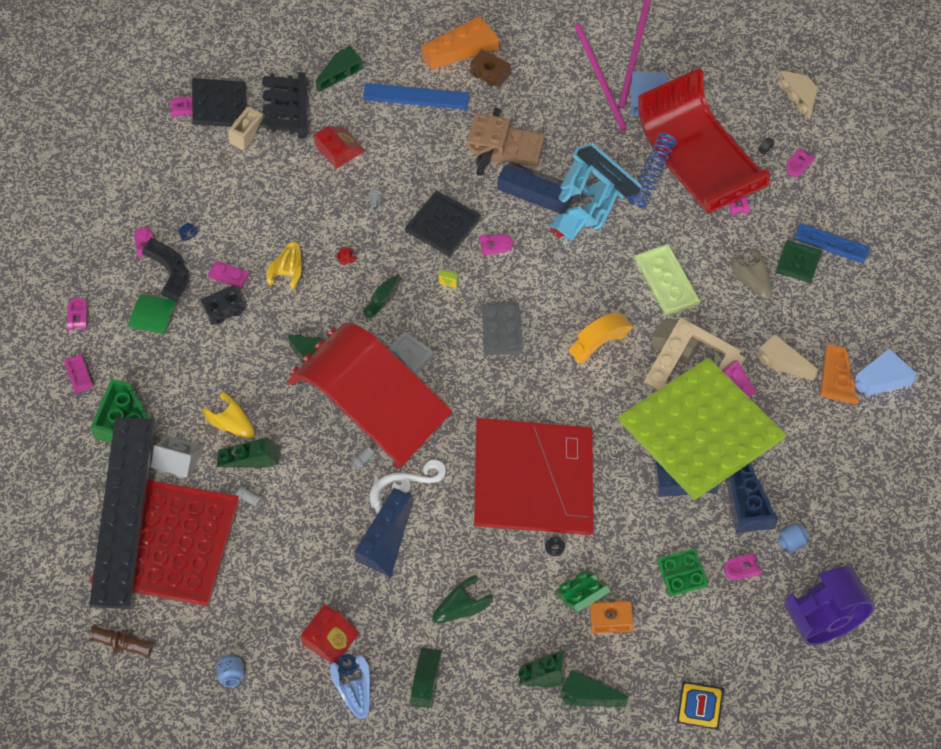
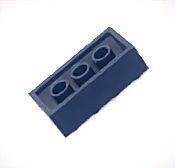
M514 162L506 164L498 176L499 191L560 214L565 213L574 197L570 196L566 202L560 201L559 196L563 190L560 188L563 183L562 180Z

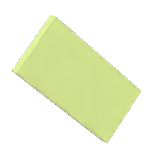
M668 244L634 256L665 316L700 304L698 296Z

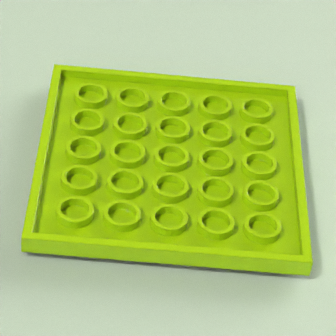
M709 358L703 360L618 416V421L694 501L783 441L786 437V434Z

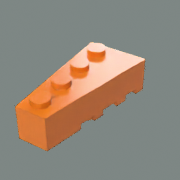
M478 16L422 45V59L432 70L453 64L455 61L467 60L469 57L476 56L481 49L486 52L498 51L499 38L486 22Z

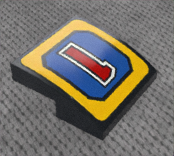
M682 681L676 723L719 730L724 688Z

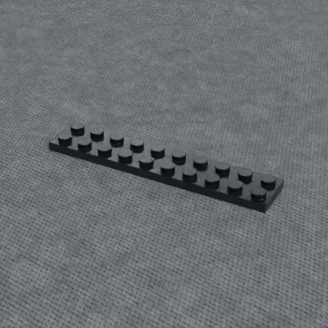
M115 418L89 603L91 608L131 609L155 426L154 419Z

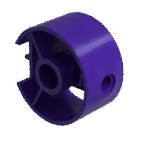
M845 566L819 574L823 582L811 588L806 595L796 599L795 595L791 593L786 599L784 606L805 644L818 645L842 636L858 627L873 613L875 604L854 568Z

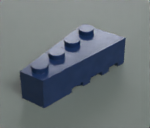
M751 462L726 479L736 533L775 529L778 517L773 512L771 503L762 489L763 486L754 473L755 470Z

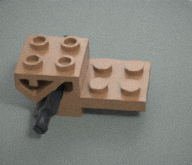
M494 108L492 116L475 113L467 139V148L478 155L476 174L482 176L485 166L489 165L490 161L496 163L509 161L538 166L545 134L510 128V119L499 117L501 113L499 108Z

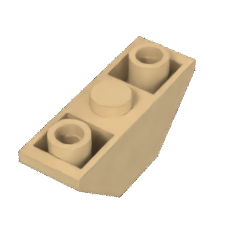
M781 71L778 80L779 87L788 93L791 102L797 104L800 113L810 118L818 87L807 75Z

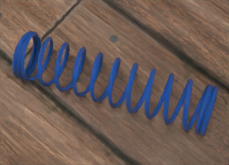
M666 133L658 135V139L655 141L656 145L652 147L653 151L650 152V157L647 158V163L644 164V169L641 170V175L638 176L637 182L645 187H641V189L649 194L641 190L639 192L647 196L651 195L647 189H654V186L650 183H657V180L653 177H660V174L656 171H663V168L659 165H666L662 159H669L665 153H672L668 147H675L677 143L674 137ZM660 136L667 137V138L671 139L673 142H671V141H669V140H667V139H662ZM657 141H660L664 145H658ZM657 146L661 151H655L654 147ZM659 146L667 148L670 152L661 149ZM654 152L660 158L652 157L651 154ZM656 152L664 154L667 158L658 155ZM651 158L657 164L649 163L648 160ZM653 158L661 160L664 164L657 162ZM648 164L654 170L646 169L645 166ZM650 164L655 165V166L661 168V170H658V169L654 168V167L651 166ZM645 170L651 176L643 175L642 172ZM648 171H652L656 173L658 176H655ZM642 176L648 182L640 181L639 178ZM645 177H649L653 179L655 182H652ZM642 183H646L650 185L652 188H649ZM641 194L638 195L646 200L636 195H630L627 198L631 205H638L637 207L645 208L648 201L647 197ZM631 198L640 201L643 205L636 204Z

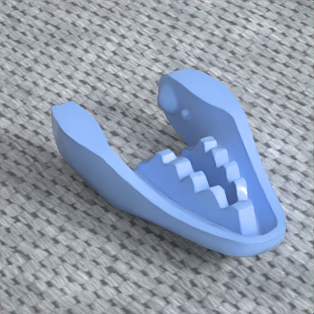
M358 655L356 663L359 664V669L362 673L359 679L347 683L341 682L339 678L340 673L338 672L339 666L335 662L331 663L330 673L335 686L347 706L357 718L362 719L367 717L369 712L370 676L369 666L362 655Z

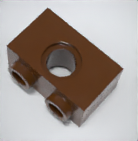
M481 49L470 62V73L477 79L485 80L488 85L500 88L511 75V64Z

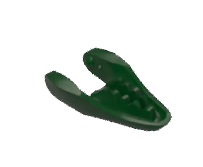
M399 273L395 277H391L383 282L375 290L371 297V302L363 311L365 317L372 318L385 307L400 282Z
M473 575L450 592L434 611L432 620L440 624L475 615L490 605L493 596L489 594L478 601L468 598L463 589L476 584L478 577Z

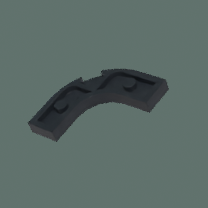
M150 237L143 248L142 254L159 262L168 271L169 279L160 295L177 303L188 284L189 271L188 269L186 270L183 264L184 260L175 250Z

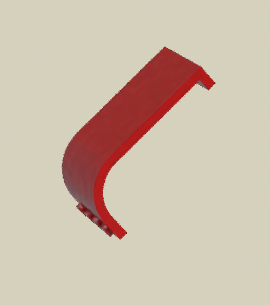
M701 68L690 71L685 75L638 95L639 117L648 142L652 147L656 145L655 141L661 133L669 134L675 138L677 142L675 147H668L672 153H665L669 159L662 160L665 161L669 170L707 214L769 186L770 172L767 169L760 170L712 114L704 93V72ZM660 136L662 139H667V140L673 142L671 139H669V138H667V137ZM657 141L658 145H664L660 141ZM657 146L654 147L655 151H661ZM659 146L661 149L670 152L667 148ZM656 152L658 155L667 158L664 154Z
M345 322L338 329L333 327L326 334L329 338L325 342L321 340L314 347L316 351L313 354L309 352L301 360L304 364L300 368L296 365L289 372L291 377L287 382L293 386L297 381H305L321 390L394 460L392 465L399 469L452 413V410L375 336L356 324Z

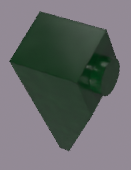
M351 46L336 53L315 80L318 93L363 69L362 59Z
M421 647L410 696L411 706L432 709L442 650Z
M571 670L560 690V698L569 706L626 707L628 704L627 695L574 670Z

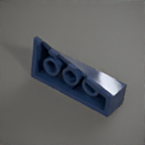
M396 488L392 489L355 550L357 562L390 578L392 577L393 568L412 508L411 495Z

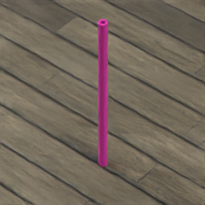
M644 0L618 108L622 107V109H625L632 81V72L635 69L651 3L650 0Z
M576 23L574 25L575 30L621 131H625L628 128L580 23Z

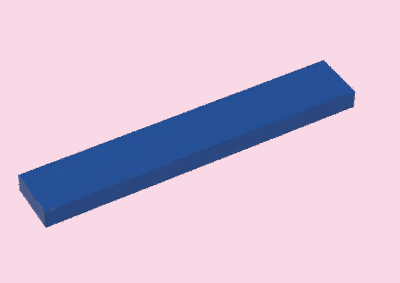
M365 83L363 100L463 110L468 109L470 97L468 92Z

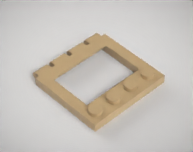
M680 317L643 384L656 391L667 385L666 381L691 337L725 355L719 366L721 370L733 360H738L742 366L745 357L740 355L741 350Z

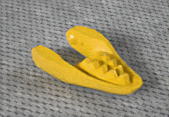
M290 242L269 265L266 273L268 286L273 285L276 276L288 275L293 277L290 282L291 289H296L301 276V251L297 242Z
M222 391L219 394L220 399L225 400L229 404L228 408L223 412L214 414L208 408H202L205 419L211 425L246 439H250L255 435L251 422L239 404Z

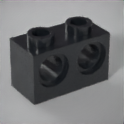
M235 285L200 299L202 309L211 325L215 323L221 324L225 319L231 316H239L245 311L244 301Z

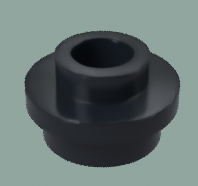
M551 537L545 543V551L550 556H560L565 550V543L559 537ZM557 545L559 548L552 549L551 546Z

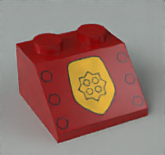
M327 126L314 134L315 147L336 169L365 152L364 148L343 127Z
M324 604L300 637L302 645L330 663L335 662L337 664L357 638L359 632L339 612Z

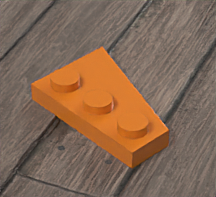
M831 344L826 345L820 396L858 404L859 398L855 393V382L851 377V367L846 348Z

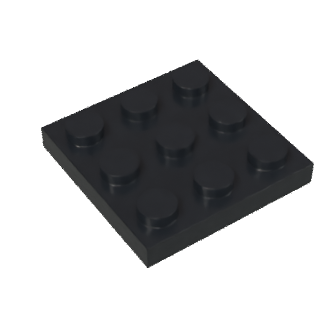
M192 78V124L231 127L246 109L245 82Z
M436 190L406 225L405 232L451 257L480 222L481 215Z

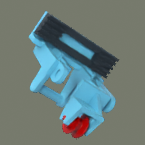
M594 143L576 148L572 156L575 160L570 170L566 173L560 187L563 190L559 200L566 202L570 196L581 194L582 191L586 197L594 196L591 203L586 204L584 210L577 206L568 209L566 214H559L551 219L549 224L550 232L556 233L557 238L563 237L572 241L583 226H592L595 230L600 229L605 223L617 195L622 199L630 197V195H638L642 185ZM591 172L601 180L589 186L585 184Z

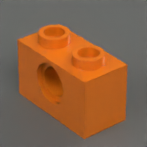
M617 600L610 603L596 601L590 604L591 634L632 632L631 601ZM607 614H613V615H615L616 617H615V618H608L606 615H607Z

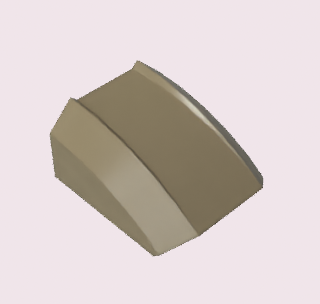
M678 320L661 321L652 335L653 348L659 351L663 349ZM691 337L679 361L688 365L701 341Z

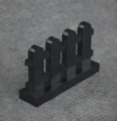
M298 72L297 78H293L291 75H288V78L275 77V74L264 76L262 85L270 88V90H265L262 98L265 101H269L270 104L263 106V113L271 116V118L264 119L263 127L271 130L272 133H276V130L289 131V134L297 132V139L305 138L307 132L305 73ZM275 88L288 89V91H277ZM275 102L288 103V105H278ZM276 116L289 117V120L277 119Z

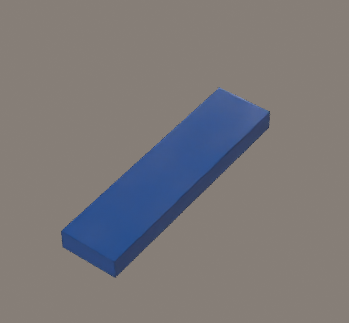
M802 223L799 224L793 239L863 264L870 250L869 246Z

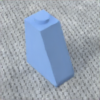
M888 349L856 374L854 382L858 391L864 392L869 396L912 385L915 382L917 373L894 352Z

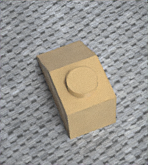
M247 107L229 129V144L244 151L254 139L263 114Z

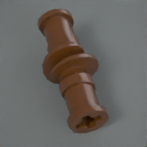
M93 624L88 638L90 642L96 641L112 646L113 653L115 654L119 653L120 650L121 652L126 650L131 653L144 655L145 658H149L154 644L151 640L147 642L134 636H128V629H125L123 634H120L119 630L115 632L102 629L97 624Z

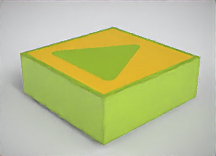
M440 270L439 284L457 289L459 284L458 274Z

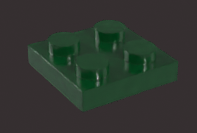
M786 240L775 273L812 283L822 250Z

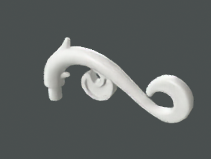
M430 460L424 465V475H428V471L432 468L437 469L438 474L434 477L410 473H392L378 479V476H375L369 496L372 508H375L378 514L383 504L381 499L384 493L381 494V492L388 484L393 483L392 489L396 488L408 494L411 488L410 481L424 483L441 481L446 475L445 465L439 460Z

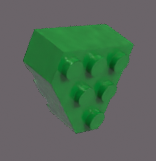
M115 379L110 380L90 427L94 439L110 443L112 442L115 418L149 419L133 392L131 385L128 382Z

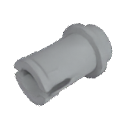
M374 188L369 193L371 198L370 210L374 212V207H376V211L382 210L383 192L378 188Z
M365 446L358 455L351 458L350 464L356 470L363 469V465L375 453L370 447Z
M241 486L236 493V496H239V501L244 500L256 508L263 499L262 496L248 490L247 486Z

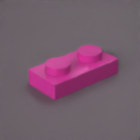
M217 260L208 273V278L231 286L235 285L239 289H242L249 277L248 271Z
M733 360L722 370L749 398L756 393L738 360Z

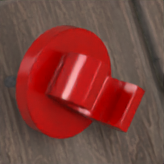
M341 247L339 249L337 259L341 265L352 264L356 261L357 256H351L354 252L353 248Z

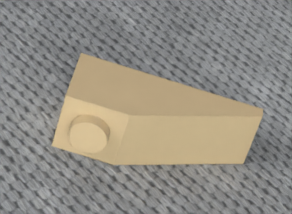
M777 335L772 336L759 348L758 358L763 365H768L772 369L814 381L816 379L818 369Z

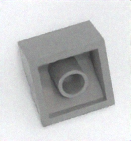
M167 436L154 445L150 467L157 469L160 473L169 472L175 474L178 478H187L194 472L205 445Z

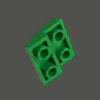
M140 294L133 308L128 327L165 334L170 325V317L176 308V302L166 298Z
M696 548L656 559L669 597L708 587L705 572L700 565Z
M588 570L578 573L576 578L562 583L559 586L560 588L554 591L570 609L577 613L611 592L607 584L600 582L596 574Z

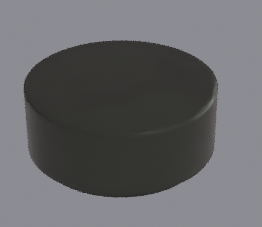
M770 137L766 138L758 151L765 155L773 147L775 141Z

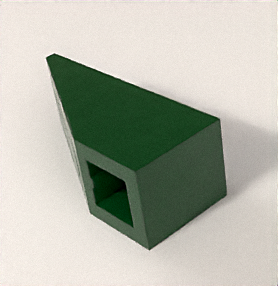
M265 437L218 450L217 467L267 468L279 464L280 447Z

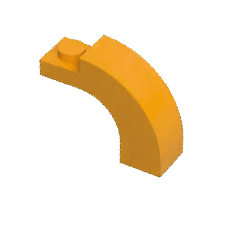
M622 313L604 315L585 327L577 335L579 339L568 351L579 364H583L602 344L612 339L622 340L634 326Z

